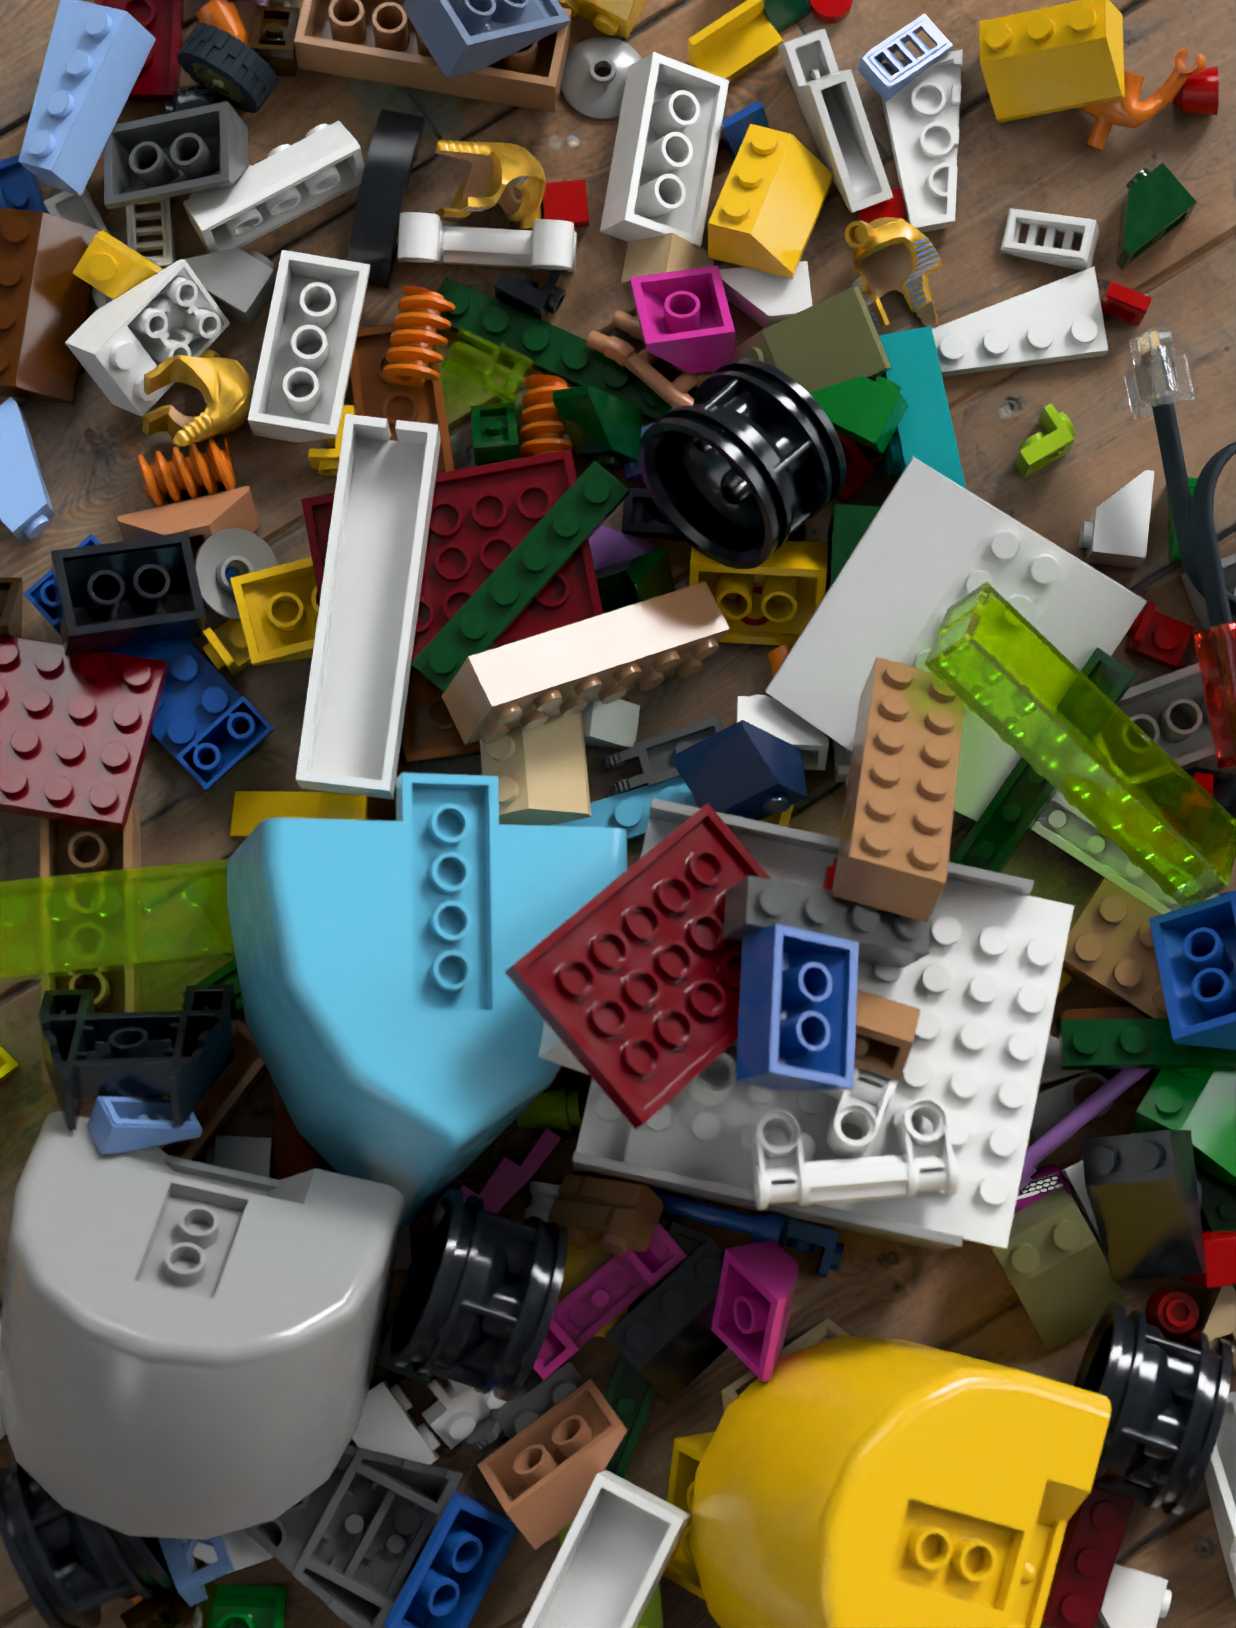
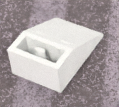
M180 259L96 310L65 344L112 405L143 417L175 383L173 382L147 395L144 392V374L155 369L169 357L176 355L199 357L230 325V322L186 260Z

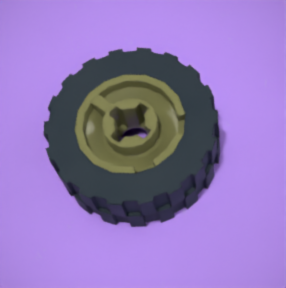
M205 23L197 24L176 55L178 63L182 65L183 70L195 82L199 84H212L217 89L219 98L228 97L229 104L232 107L247 113L259 111L278 82L274 70L269 67V64L258 53L228 32Z

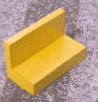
M746 0L690 37L687 50V62L690 66L731 82L778 51L777 45L783 43V39L763 14L765 0Z

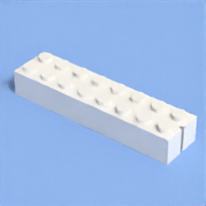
M345 414L295 779L302 789L386 799L394 798L441 442L439 427L436 424L396 420L395 430L398 441H391V432L387 419Z
M608 1470L597 1473L522 1628H637L690 1520L691 1514Z

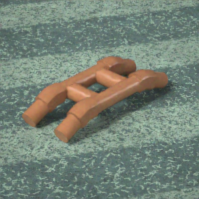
M617 311L613 316L612 326L629 333L631 337L644 343L638 316L634 317L622 311ZM594 330L587 338V347L603 353L605 357L616 361L622 367L625 366L672 408L694 405V399L687 392L695 385L698 389L702 382L713 375L711 372L690 374L671 364L682 374L670 382L652 367L660 358L646 351L645 348L637 354L636 349L628 342L615 336L609 337Z

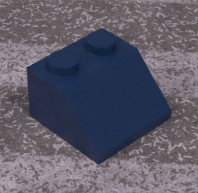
M744 720L672 756L674 766L701 808L709 803L715 812L760 821L772 814L785 812L791 805L808 797L801 749Z

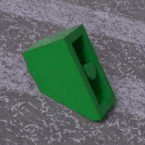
M860 375L809 393L823 409L837 432L882 454L908 408L907 402L899 394L902 388L881 376H877L875 381H872Z

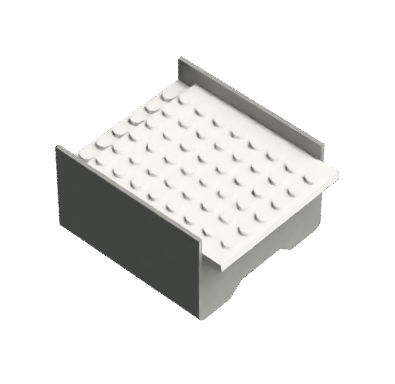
M652 798L640 859L701 808ZM716 812L772 880L823 888L826 868L833 865V860L838 857L840 838ZM948 862L946 885L930 916L929 954L905 968L859 961L858 955V990L920 1009L914 1042L901 1078L897 1081L893 1096L885 1115L881 1119L875 1137L865 1153L858 1158L900 1155L897 1124L901 1116L915 1100L921 1098L933 1099L945 1108L948 1115L952 1151L956 1159L958 1173L956 1194L947 1195L945 1190L916 1192L913 1198L903 1197L799 1206L797 1202L768 1204L767 1209L758 1210L753 1187L754 1166L751 1137L761 1116L775 1109L785 1110L793 1114L801 1128L805 1162L839 1160L843 1158L838 1157L831 1151L826 1140L827 1130L838 1099L817 1090H775L735 1082L730 1095L725 1101L713 1106L703 1105L696 1101L691 1095L687 1084L645 1124L635 1130L592 1078L578 1144L572 1161L574 1171L610 1179L646 1183L650 1188L763 1213L773 1212L804 1222L936 1251L962 1247L963 1240L1007 1249L1074 905L1028 896L1033 889L1034 880ZM708 1069L701 1072L703 1080L709 1085L719 1086L725 1083L722 1074L716 1070ZM923 1116L911 1118L912 1127L917 1133L921 1135L933 1134V1125L927 1118ZM843 1123L840 1125L842 1133L851 1140L863 1139L861 1129L854 1123ZM770 1127L763 1131L765 1140L772 1146L781 1147L788 1144L787 1136L783 1130L777 1127Z

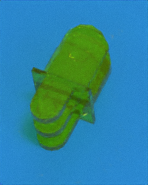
M460 328L456 336L461 342L453 341L449 349L450 355L454 358L445 357L441 367L483 387L484 394L486 395L489 392L505 401L514 403L517 399L514 393L518 385L523 386L525 379L523 376L526 370L532 369L535 363L527 356L506 347L504 342L498 346ZM505 359L515 363L512 370L502 366ZM496 376L506 380L503 387L493 383Z

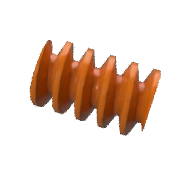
M403 286L402 292L405 297L400 298L398 302V309L401 314L396 315L393 323L397 331L392 332L389 340L393 348L388 349L385 356L389 365L383 367L381 374L388 380L400 385L421 387L424 385L425 380L439 379L440 374L428 366L429 363L443 362L444 357L433 351V346L447 345L448 340L437 334V329L451 328L452 323L441 317V312H454L456 306L445 300L444 296L432 290L418 286Z
M544 374L526 377L523 385L528 391L524 393L522 402L527 408L521 413V420L526 426L520 430V438L525 443L519 447L520 457L524 458L567 449L574 450L571 441L564 439V435L567 432L552 400L554 390L570 388L567 387L565 379Z
M226 436L224 449L220 450L211 438L208 439L207 450L203 454L196 443L191 444L189 457H184L179 448L175 446L172 449L171 461H167L161 451L157 450L155 451L153 465H149L142 454L138 455V465L148 500L151 497L157 507L166 505L168 493L176 503L183 501L184 490H187L193 499L201 497L202 486L206 488L209 494L218 493L219 482H222L227 490L236 488V473Z

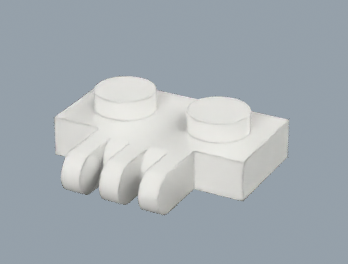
M433 1379L427 1385L439 1400L423 1412L422 1415L431 1428L452 1449L468 1437L480 1422L490 1416L492 1409H499L507 1403L497 1399L494 1396L493 1389L487 1394L476 1392L474 1387L449 1379L447 1380L450 1383L443 1387L439 1381Z

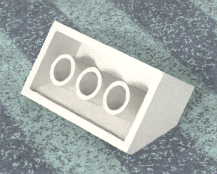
M655 52L628 66L600 227L601 233L627 242L674 233L690 243L701 247L729 80Z
M339 120L331 125L321 124L311 129L307 133L306 138L291 146L289 144L278 146L267 155L266 159L253 166L249 165L232 185L193 192L189 199L183 202L189 220L208 253L236 247L241 248L360 185L365 168L361 147Z
M282 250L248 415V422L253 435L296 443L337 438L371 268L370 264Z

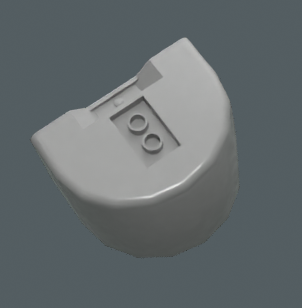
M62 1112L50 1113L44 1121L15 1189L7 1251L0 1335V1416L16 1461L63 1508L129 1536L206 1540L275 1520L330 1478L358 1428L385 1335L404 1204L403 1195L395 1187L316 1168L277 1180L170 1156L157 1146L115 1154H100L88 1130L90 1118L79 1116L76 1130H68Z

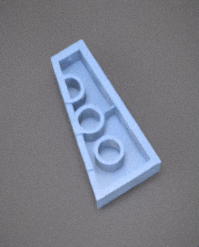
M60 0L18 160L19 163L49 187L82 195L156 40L127 11L82 0Z

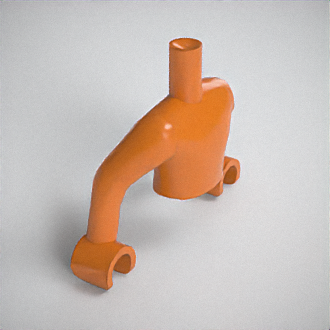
M1182 48L1177 51L1174 58L1176 68L1162 86L1143 102H1140L1139 94L1145 77L1124 70L1125 99L1078 108L1096 118L1087 145L1103 150L1113 124L1127 128H1138L1158 114L1173 100L1190 75H1197L1204 70L1206 66L1205 56L1201 53L1198 54L1195 64L1187 69L1185 59L1188 55V49Z

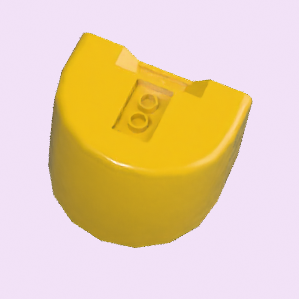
M840 1335L778 1358L770 1380L762 1382L757 1378L727 1406L696 1470L689 1544L708 1612L721 1628H1040L1067 1521L1091 1492L1110 1419L1111 1403L1109 1398L1018 1369L899 1339Z

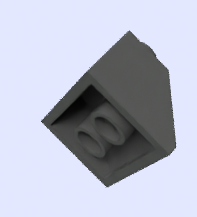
M228 101L115 124L104 147V206L107 209H113L232 185L249 167L248 127Z

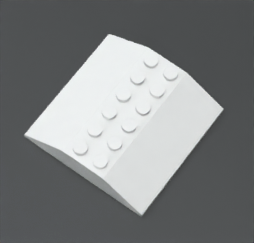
M912 457L765 692L852 752L860 695L876 657L900 662L910 667L948 676L967 683L954 810L978 821L1096 648L1098 647L1112 655L1147 601L920 460Z

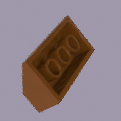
M0 208V396L75 404L81 363L65 342L88 319L93 286L74 275L73 271L94 236L100 230L45 212Z

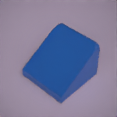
M756 101L724 119L722 122L721 141L734 161L750 124L769 128L764 107L760 101Z

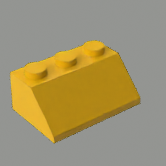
M1078 0L979 21L980 65L996 120L999 123L1125 99L1123 17L1110 0Z
M750 124L708 222V258L793 279L833 181V174L793 134Z
M786 541L763 564L752 569L727 567L706 557L692 547L689 586L707 582L730 628L719 642L793 646L826 594L828 543ZM753 587H761L762 595L753 593ZM739 594L744 596L742 599L736 601V598ZM746 616L751 619H759L765 616L769 621L759 626H751L743 623L740 619Z

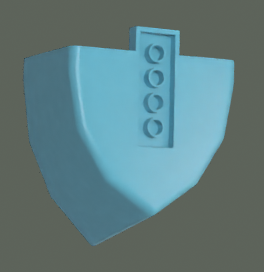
M401 773L396 778V821L309 818L264 819L227 860V909L245 1020L250 1034L297 1131L338 1174L387 1184L399 1190L404 1199L400 1227L411 1223L553 1081L562 1065L538 1057L545 1020L507 976L505 971L627 870V834L625 829L499 824L498 776Z

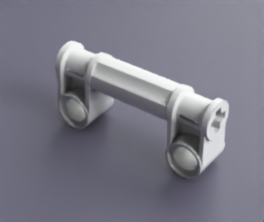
M421 212L400 213L397 258L399 262H435L439 265L452 264L531 270H568V272H575L577 232H575L574 223L548 219L535 220L533 230L447 226L442 224L440 216L436 214Z
M738 1039L704 1069L720 1072L724 1077V1084L719 1086L709 1085L703 1080L701 1073L688 1084L690 1093L696 1101L703 1105L713 1106L721 1104L728 1098L736 1082ZM854 1067V1089L817 1090L838 1099L826 1135L828 1147L835 1155L843 1159L858 1158L865 1153L878 1131L881 1119L886 1113L898 1080ZM843 1123H854L861 1129L863 1139L851 1140L842 1133L840 1125Z
M929 1098L915 1100L907 1107L897 1124L900 1155L814 1162L804 1161L801 1128L793 1114L779 1109L766 1112L761 1116L751 1137L754 1166L753 1187L757 1209H767L768 1204L797 1202L799 1206L903 1197L913 1198L916 1192L945 1190L947 1195L956 1194L958 1188L957 1165L952 1151L948 1115L945 1108L939 1102ZM914 1116L927 1118L933 1125V1134L921 1135L917 1133L912 1127L911 1118ZM770 1127H777L783 1130L787 1136L788 1144L781 1147L772 1146L765 1140L763 1131Z

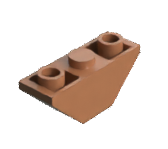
M249 486L117 516L124 541L188 533L194 561L201 545L213 534L233 528L244 529L254 533L260 527Z

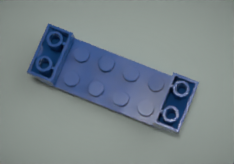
M90 534L77 547L99 545L101 543ZM51 569L24 593V596L61 635L56 611L53 570ZM188 639L103 650L104 652L166 661L168 674L151 733L206 791L211 789L275 730L244 695L241 696Z

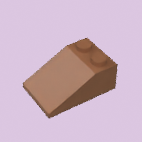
M590 1378L477 1464L506 1514L532 1547L537 1550L547 1541L556 1538L565 1527L575 1520L596 1474L604 1471L625 1436L627 1428Z

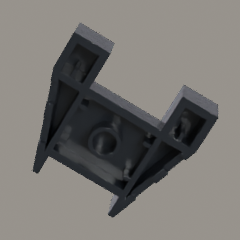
M234 984L187 986L183 1007L180 1011L95 1013L92 989L45 990L38 1015L45 1066L68 1130H76L83 1098L97 1099V1097L143 1096L155 1099L164 1095H171L174 1126H182L234 1059L239 1033Z

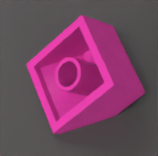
M718 265L630 278L631 290L646 351L690 374L718 370L725 363L734 360L735 329Z
M774 1240L725 1249L711 1330L762 1382L771 1379L784 1345L787 1324L790 1320L795 1283L798 1279L799 1264Z

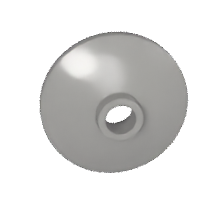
M592 37L578 43L568 52L561 91L566 102L577 113L593 120L619 118L628 66L640 60V55L628 43L613 37ZM599 67H606L610 69L611 73L606 77H600L595 73V70Z
M236 528L219 531L206 539L199 548L194 561L203 602L215 613L230 619H240L232 584L227 581L225 570L230 568L236 577L278 566L274 553L262 538L250 531Z

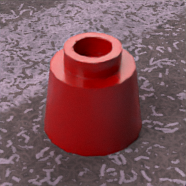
M1218 66L1204 68L1201 73L1190 75L1173 98L1172 105L1181 106V112L1217 115L1219 101Z
M1168 1286L1160 1288L1151 1295L1146 1305L1145 1314L1149 1325L1158 1327L1165 1338L1174 1339L1183 1337L1194 1328L1199 1318L1198 1304L1189 1293L1181 1288Z

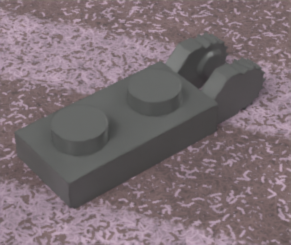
M720 715L636 742L634 747L602 759L601 763L605 771L616 770L639 760L643 774L617 781L610 787L613 796L647 785L651 787L680 777L681 775L673 764L672 756L724 730Z
M569 1359L545 1380L539 1374L523 1385L512 1400L505 1403L499 1409H492L490 1411L491 1415L480 1422L473 1432L466 1437L465 1444L472 1452H477L496 1440L501 1430H503L506 1436L493 1445V1448L485 1452L481 1460L483 1461L586 1381Z

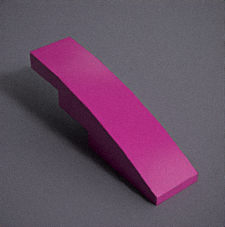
M546 1128L521 1166H518L504 1156L479 1195L462 1185L459 1191L463 1193L464 1202L472 1195L480 1197L484 1202V1209L498 1215L534 1179L560 1145L562 1138Z

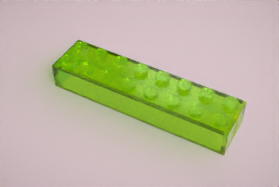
M987 581L947 609L937 633L939 636L934 640L924 663L938 681L950 688L971 712L983 719L1004 743L1016 750L1037 774L1049 781L1070 805L1082 812L1102 835L1108 837L1116 844L1135 866L1140 867L1160 886L1167 896L1172 897L1180 906L1186 907L1200 903L1228 887L1236 858V819Z
M228 859L0 882V983L235 957L227 909Z

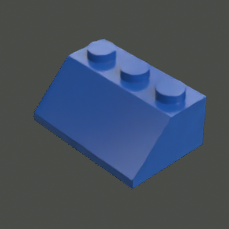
M1236 891L1149 918L1172 1039L1176 1044L1236 1050Z
M773 924L743 935L736 1082L775 1090L854 1089L859 942L780 924Z
M456 1489L390 1611L384 1626L387 1628H467L519 1530L508 1516L488 1503Z

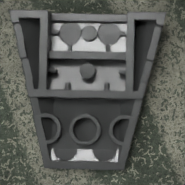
M348 1445L330 1478L275 1520L243 1530L272 1557H275L296 1579L305 1587L307 1586L330 1610L352 1628H383L395 1604L394 1597L437 1515L441 1517L463 1473Z

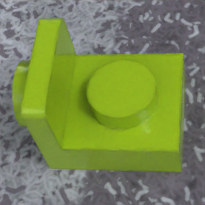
M1052 403L1043 407L1038 419L1047 435L1045 436L1041 431L1030 436L1020 444L1022 450L1019 451L1014 464L1023 479L1069 453L1075 440L1073 437L1075 430L1070 419L1064 412L1058 413Z

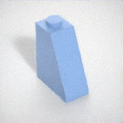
M10 397L0 405V521L20 543H23L27 538L34 539L41 535L50 525L49 519L55 513L26 417L15 400Z

